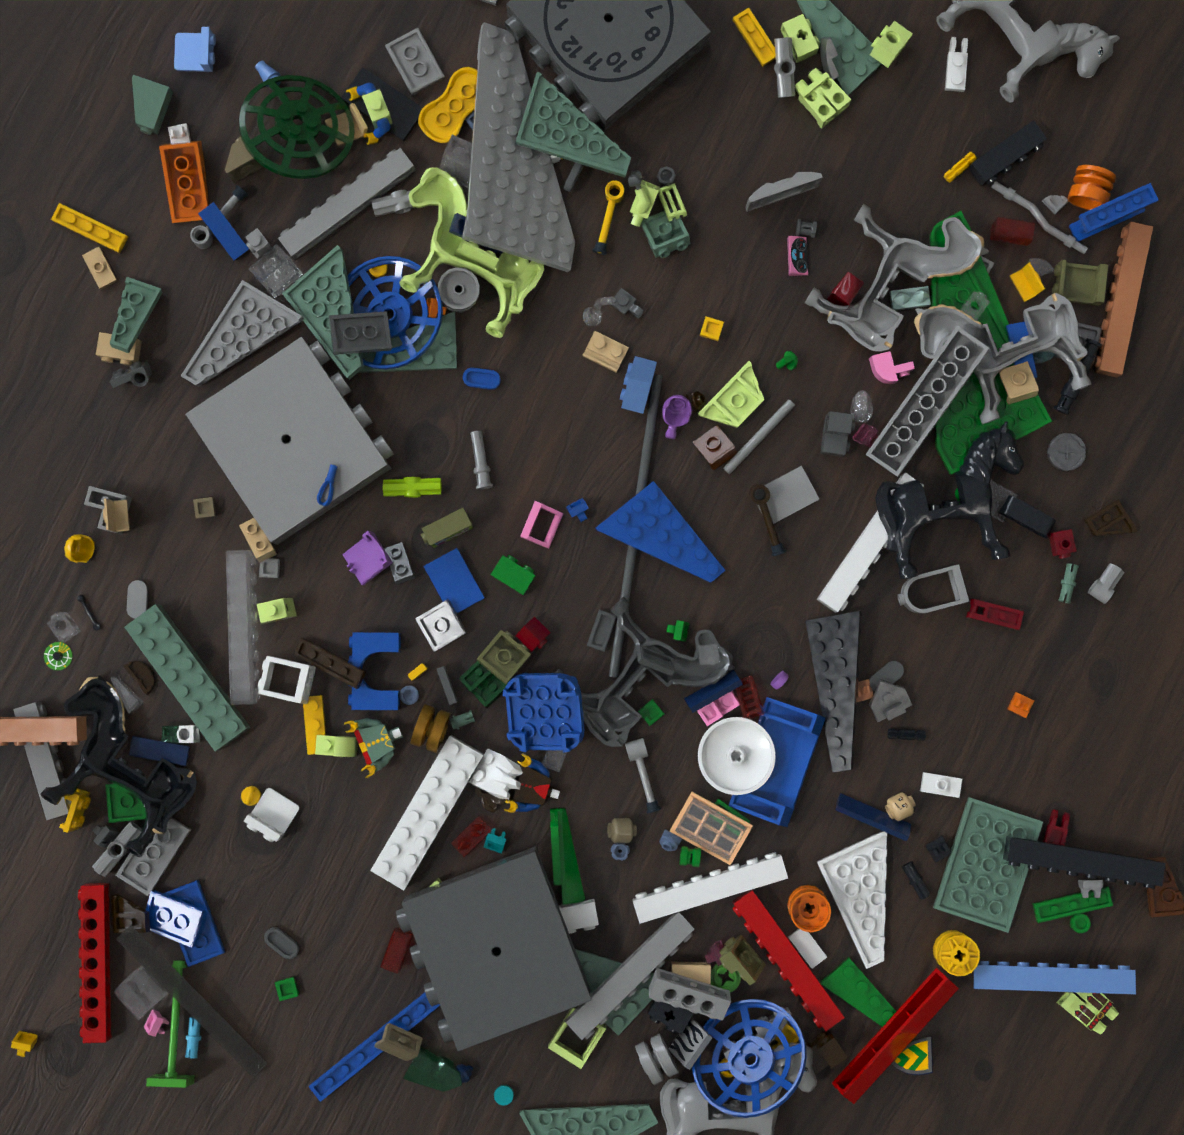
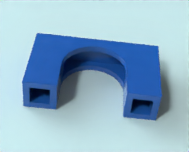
M353 632L352 636L349 637V648H352V656H349V662L362 669L366 659L374 653L401 652V633ZM363 678L359 689L352 687V694L348 696V705L351 706V710H400V691L375 690L368 686Z

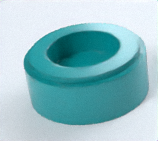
M502 1084L496 1088L494 1099L499 1105H508L513 1100L514 1092L509 1085Z

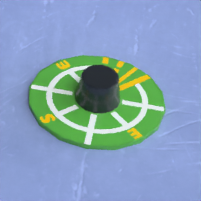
M54 642L46 648L44 661L53 670H63L72 661V651L67 644Z

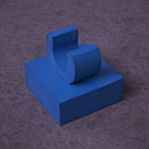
M583 498L566 506L571 517L577 515L580 522L588 519L584 511L589 508Z

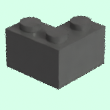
M830 411L825 416L820 454L843 457L846 455V452L849 453L850 441H847L848 435L855 428V420H852L853 414Z

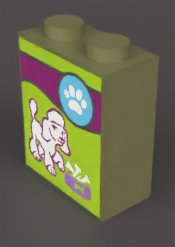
M461 508L421 528L423 533L420 535L427 546L430 545L435 548L473 529L474 526L466 510Z

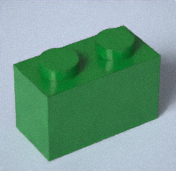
M509 554L507 557L502 555L491 576L520 594L525 595L536 577L533 574L534 570L527 565L521 567L516 564L518 560Z

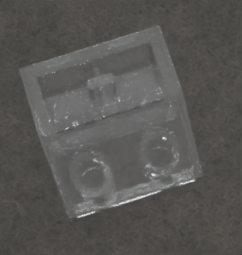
M452 134L443 153L439 169L446 171L458 180L459 185L469 189L472 143Z
M143 965L130 974L113 991V994L138 1021L168 994Z

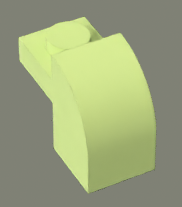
M317 735L315 754L356 757L358 741L353 736Z

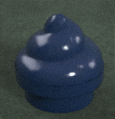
M459 1064L452 1071L459 1084L463 1082L466 1084L470 1080L473 1067Z

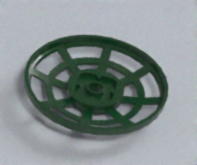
M285 75L277 76L258 84L245 98L239 115V131L247 151L263 167L284 177L309 179L326 175L344 162L353 145L355 134L354 122L348 106L333 89L312 78ZM301 81L305 82V87L280 88L276 82ZM267 85L273 91L263 100L260 106L248 105L255 93ZM313 85L328 92L338 103L330 104L323 96L312 91ZM301 92L302 96L300 100H289L285 93ZM310 95L318 99L324 106L316 109L309 104ZM276 96L282 102V105L277 110L266 108L268 103ZM344 109L349 122L348 136L338 131V119L335 111ZM246 112L258 114L257 125L260 135L253 139H250L247 133L245 123ZM330 113L332 128L321 124V115ZM263 115L275 117V126L267 131L264 126ZM299 119L303 122V124L297 125L293 122V120ZM319 132L330 135L328 140L319 147L315 141ZM279 134L284 140L288 141L286 148L277 144L271 137ZM335 139L346 143L340 155L327 164L322 153L331 147ZM266 141L270 147L284 155L282 164L278 165L267 159L257 150L256 146ZM308 143L311 151H294L295 144ZM292 157L303 159L316 157L320 167L299 170L291 169L289 165Z

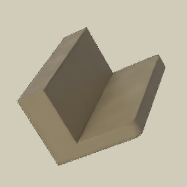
M388 1023L385 1026L382 1039L376 1042L374 1047L402 1060L409 1061L418 1056L423 1038Z

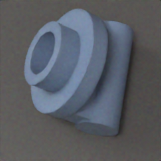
M665 829L659 842L664 850L675 851L682 838Z

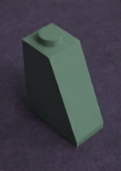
M133 75L135 123L141 132L151 135V133L158 135L173 92L168 86Z

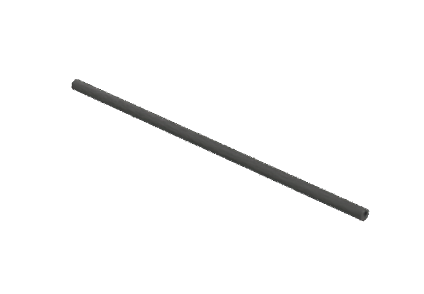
M662 375L653 376L636 495L647 486L663 379ZM629 545L620 599L625 597L628 602L630 601L637 549ZM618 616L609 676L618 678L625 634V631L618 627Z

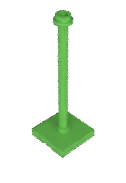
M173 961L171 968H175L168 1070L165 1074H155L148 1077L146 1086L186 1088L194 1084L195 1075H177V1072H175L183 968H186L185 961Z

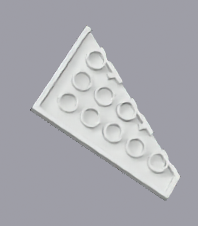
M884 831L816 861L866 969L884 961L885 882L887 867V833Z

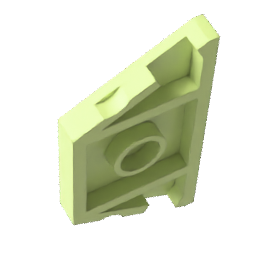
M750 361L698 413L700 417L738 428L764 401Z

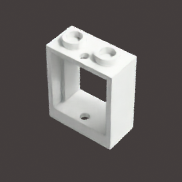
M266 656L262 664V678L258 682V694L307 704L316 667L273 656ZM275 663L301 669L295 696L269 691Z

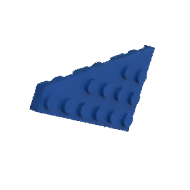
M654 481L595 528L598 532L606 534L613 539L619 540L709 583L726 571Z

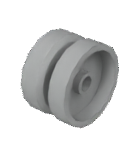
M455 267L447 270L441 276L438 282V290L444 307L452 312L462 313L468 311L476 304L480 286L477 277L471 271ZM457 286L461 287L460 293H457L455 291V289H457Z
M660 1033L650 1039L653 1051L644 1041L635 1045L640 1063L654 1086L663 1081L664 1077L660 1068L664 1070L668 1077L679 1073Z

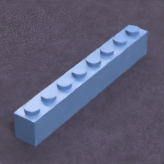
M979 961L978 966L973 971V988L1136 994L1135 970H1130V966L1119 965L1118 969H1110V965H1098V969H1090L1088 964H1077V968H1069V964H1057V967H1049V963H1037V967H1029L1027 962H1017V966H1009V962H997V965H989V961Z

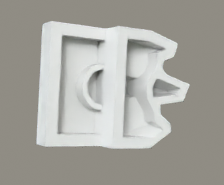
M487 749L469 783L499 799L509 800V789L520 790L521 783L515 778L523 772L517 763L495 751Z

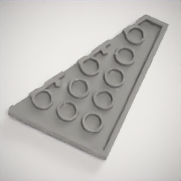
M242 280L181 374V377L199 387L297 325L304 317Z

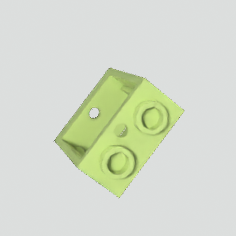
M577 1006L569 1010L564 1020L577 1008ZM563 1020L549 1042L548 1048L582 1069L605 1032L606 1025L603 1023L596 1026L598 1030L583 1054L580 1055L558 1041L567 1027Z

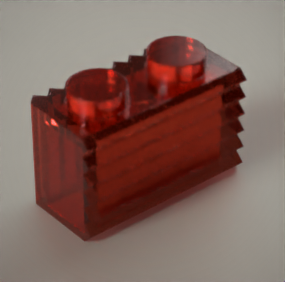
M999 216L992 224L990 239L1028 246L1033 240L1035 223L1031 224V222L1027 223V221L1023 222V220L1020 222L1019 220L1005 219Z
M397 927L393 930L380 966L381 968L394 973L400 972L413 933H403Z

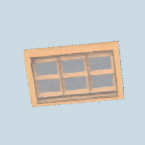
M692 791L674 821L670 832L731 865L753 825Z

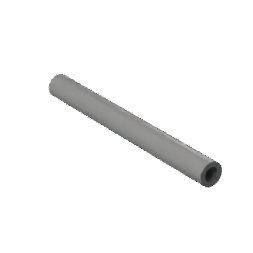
M788 399L723 469L730 475L793 409L795 404Z

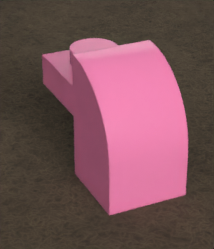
M890 351L873 355L869 358L874 376L885 384H895L898 381L897 375H899V378L906 377L915 369L913 361L894 366Z

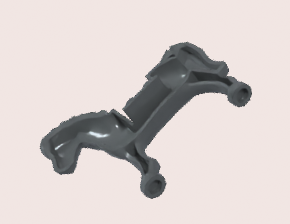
M622 597L613 606L611 612L618 616V627L633 639L635 647L625 668L613 684L598 693L581 692L583 718L589 731L607 746L621 747L626 743L630 728L642 716L621 697L623 695L626 697L633 690L632 685L636 680L640 682L645 677L646 673L644 671L646 669L667 687L671 684L706 687L718 683L728 671L735 670V667L732 665V654L719 645L710 630L704 629L697 632L695 636L696 650L694 657L680 654L671 646L658 639L651 638L643 632L629 615L630 603L625 597ZM639 646L674 658L675 672L673 675L665 674L638 663L637 649ZM558 669V670L555 672V673L565 674V673H564L562 670H560V669Z

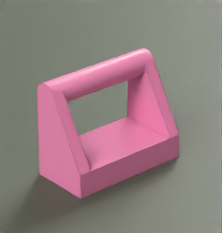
M535 501L520 537L549 549L563 513ZM541 509L555 514L544 542L530 536Z

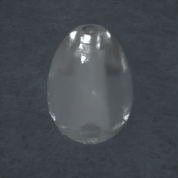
M866 391L857 392L851 402L850 412L853 414V419L856 422H867L873 414L872 399Z

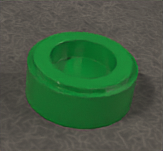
M1076 914L1070 918V926L1077 933H1085L1089 930L1091 922L1085 914Z

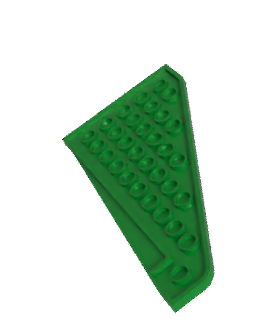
M962 211L950 216L959 219L971 231ZM944 220L938 222L933 227L930 233V246L945 247V236L942 230ZM981 256L972 269L965 271L961 275L931 278L932 306L940 304L955 306L957 309L972 316L975 321L987 324L998 352L1003 344L1009 342L1006 325H1009ZM973 372L935 425V448L949 475L959 471L972 442L982 432L1000 429L1005 422H1008V429L1015 433V439L1018 440L1052 422L1039 395L1037 394L1035 397L1008 405L1006 402L1008 394L998 373L995 376L994 384L1001 398L997 407L1000 418L982 425L980 415L985 407V400L979 380Z

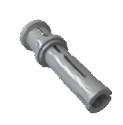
M473 431L470 435L476 466L473 471L476 474L478 484L476 490L489 489L493 487V484L490 482L489 472L491 469L487 466L483 434L482 431Z

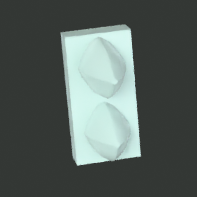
M928 286L889 292L891 308L895 311L931 305Z

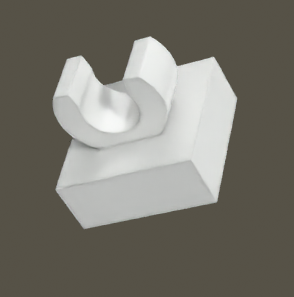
M186 123L168 127L171 144L191 142L189 128Z

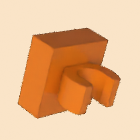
M427 298L428 318H436L438 314L437 299ZM443 307V315L446 313V307Z
M1015 692L1007 710L1026 718L1034 700Z

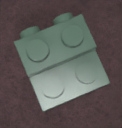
M665 211L650 216L648 219L645 218L641 223L655 258L659 256L666 258L670 255V252L677 249L678 251H683L691 244L689 234L681 218L676 219L674 217L672 218L673 221L669 222Z

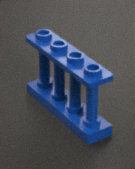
M1151 183L1080 214L1078 216L1080 220L1070 224L1069 228L1073 237L1079 242L1143 213L1145 207L1156 203L1159 199Z

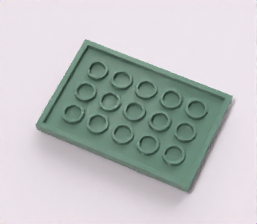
M968 797L933 908L1009 933L1029 868L1028 864L1022 863L1020 867L1008 865L1009 861L1003 859L1006 836L1037 841L1043 821Z

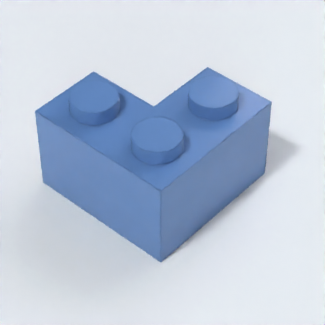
M635 356L633 363H629L623 385L627 386L626 389L622 388L619 399L623 400L621 408L644 413L657 362Z

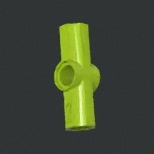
M405 477L404 479L383 480V496L387 497L404 496L415 498L421 497V495H441L442 493L441 478L421 479V477Z

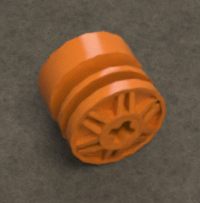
M1078 166L1075 172L1076 175L1073 178L1075 184L1070 188L1068 201L1077 207L1087 210L1109 202L1111 196L1108 192L1113 190L1116 175L1112 171L1099 166Z
M803 885L793 890L790 894L787 907L796 927L802 931L816 932L827 925L831 917V907L822 890L816 886ZM806 903L810 904V910H807V908H805Z

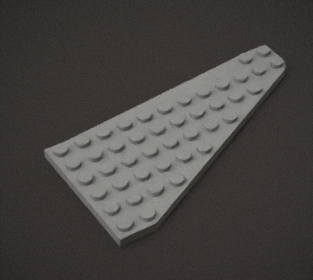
M484 22L481 25L478 41V70L468 207L462 239L569 272L572 266L575 239L550 154L515 144L531 93V86L518 41L509 31Z

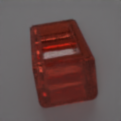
M753 676L741 678L740 680L743 685L750 683V687L741 689V686L736 688L743 717L750 719L763 715V706ZM750 691H752L753 693L747 696H743V693H747ZM751 699H754V701H755V702H751V703H748V704H746V702H745V701H748V700H751ZM756 707L755 710L748 711L749 708Z

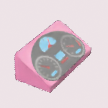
M788 236L789 276L808 275L806 237Z

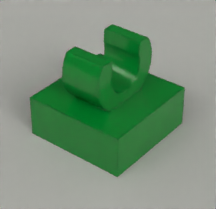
M677 620L676 626L668 625L666 632L674 634L673 639L686 642L690 623Z

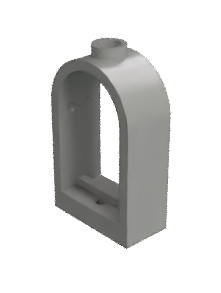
M959 564L909 578L903 584L901 594L897 595L900 606L904 605L911 612L919 614L969 602ZM948 571L956 601L927 609H919L911 604L908 598V589L912 582Z

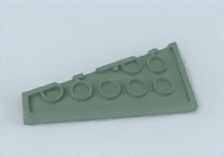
M796 0L802 13L810 21L811 31L817 36L819 43L821 44V38L823 37L831 38L838 53V56L832 58L839 77L835 79L841 89L848 96L851 95L882 65V63L870 56L873 50L872 43L829 0Z

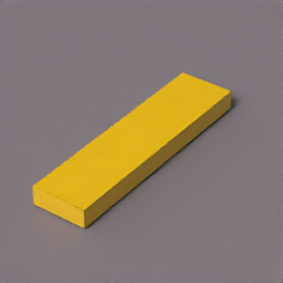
M61 203L58 204L51 218L53 222L119 254L128 239L127 235Z

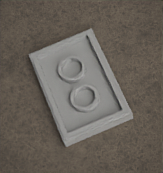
M419 28L385 45L412 96L445 79Z
M802 466L764 485L770 491V499L767 502L773 524L819 500ZM758 489L755 492V498H763L764 490Z

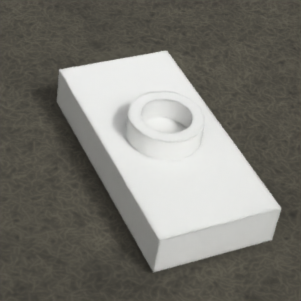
M923 772L920 791L959 798L962 779Z

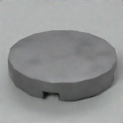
M1059 434L1048 444V460L1058 470H1074L1084 462L1086 447L1082 439L1075 434Z

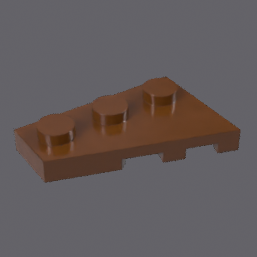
M1144 858L1166 863L1163 885L1155 886V889L1147 888L1149 916L1184 915L1183 896L1178 890L1166 858Z

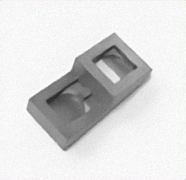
M823 37L820 44L824 73L827 72L829 77L834 80L839 77L832 58L838 56V53L831 38Z

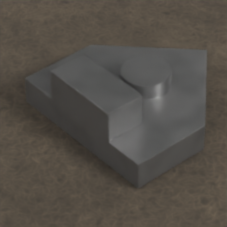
M878 680L876 691L869 703L877 722L886 718L891 720L905 713V709L912 706L904 687Z

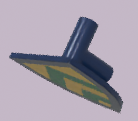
M932 1037L912 1041L891 1064L906 1074L925 1075L933 1073Z

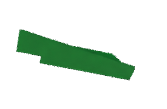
M550 809L554 885H562L563 905L582 902L585 900L566 809Z

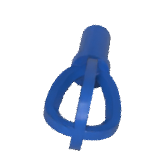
M330 464L327 478H325V482L322 484L317 495L319 505L328 506L332 501L334 478L338 466ZM329 484L328 499L326 502H322L323 492Z

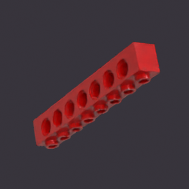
M87 883L81 885V889L78 890V899L81 900V908L78 911V918L81 920V928H79L78 932L79 939H81L79 959H82V967L79 969V978L82 979V986L79 989V996L82 998V1006L79 1011L80 1018H82L80 1037L83 1038V1043H106L111 1039L109 883ZM91 899L96 901V909L90 906ZM91 919L96 920V922H97V927H96V928L91 927V925H90V920H91ZM91 938L97 941L96 948L91 946ZM91 958L97 960V967H93L91 965ZM91 978H95L98 981L97 987L91 984ZM92 997L98 1000V1006H94L91 1003ZM92 1017L98 1019V1026L92 1024Z

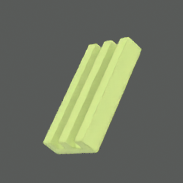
M675 183L659 188L658 196L668 221H673L672 218L674 217L679 219L680 215H683V217L687 216ZM671 189L673 190L677 203L680 207V210L678 211L676 209V206L669 191ZM662 192H665V193H666V196H667V198H668V200H669V203H670V205H671V208H672V210H673L672 213L670 212V210H669V208H668V205H667V203H666V200H665L664 195H663Z

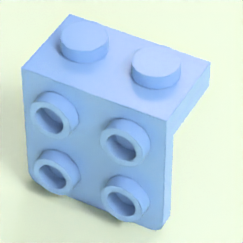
M201 27V33H177L175 35L174 68L177 71L213 72V64H215L213 45L216 44V37L209 27Z

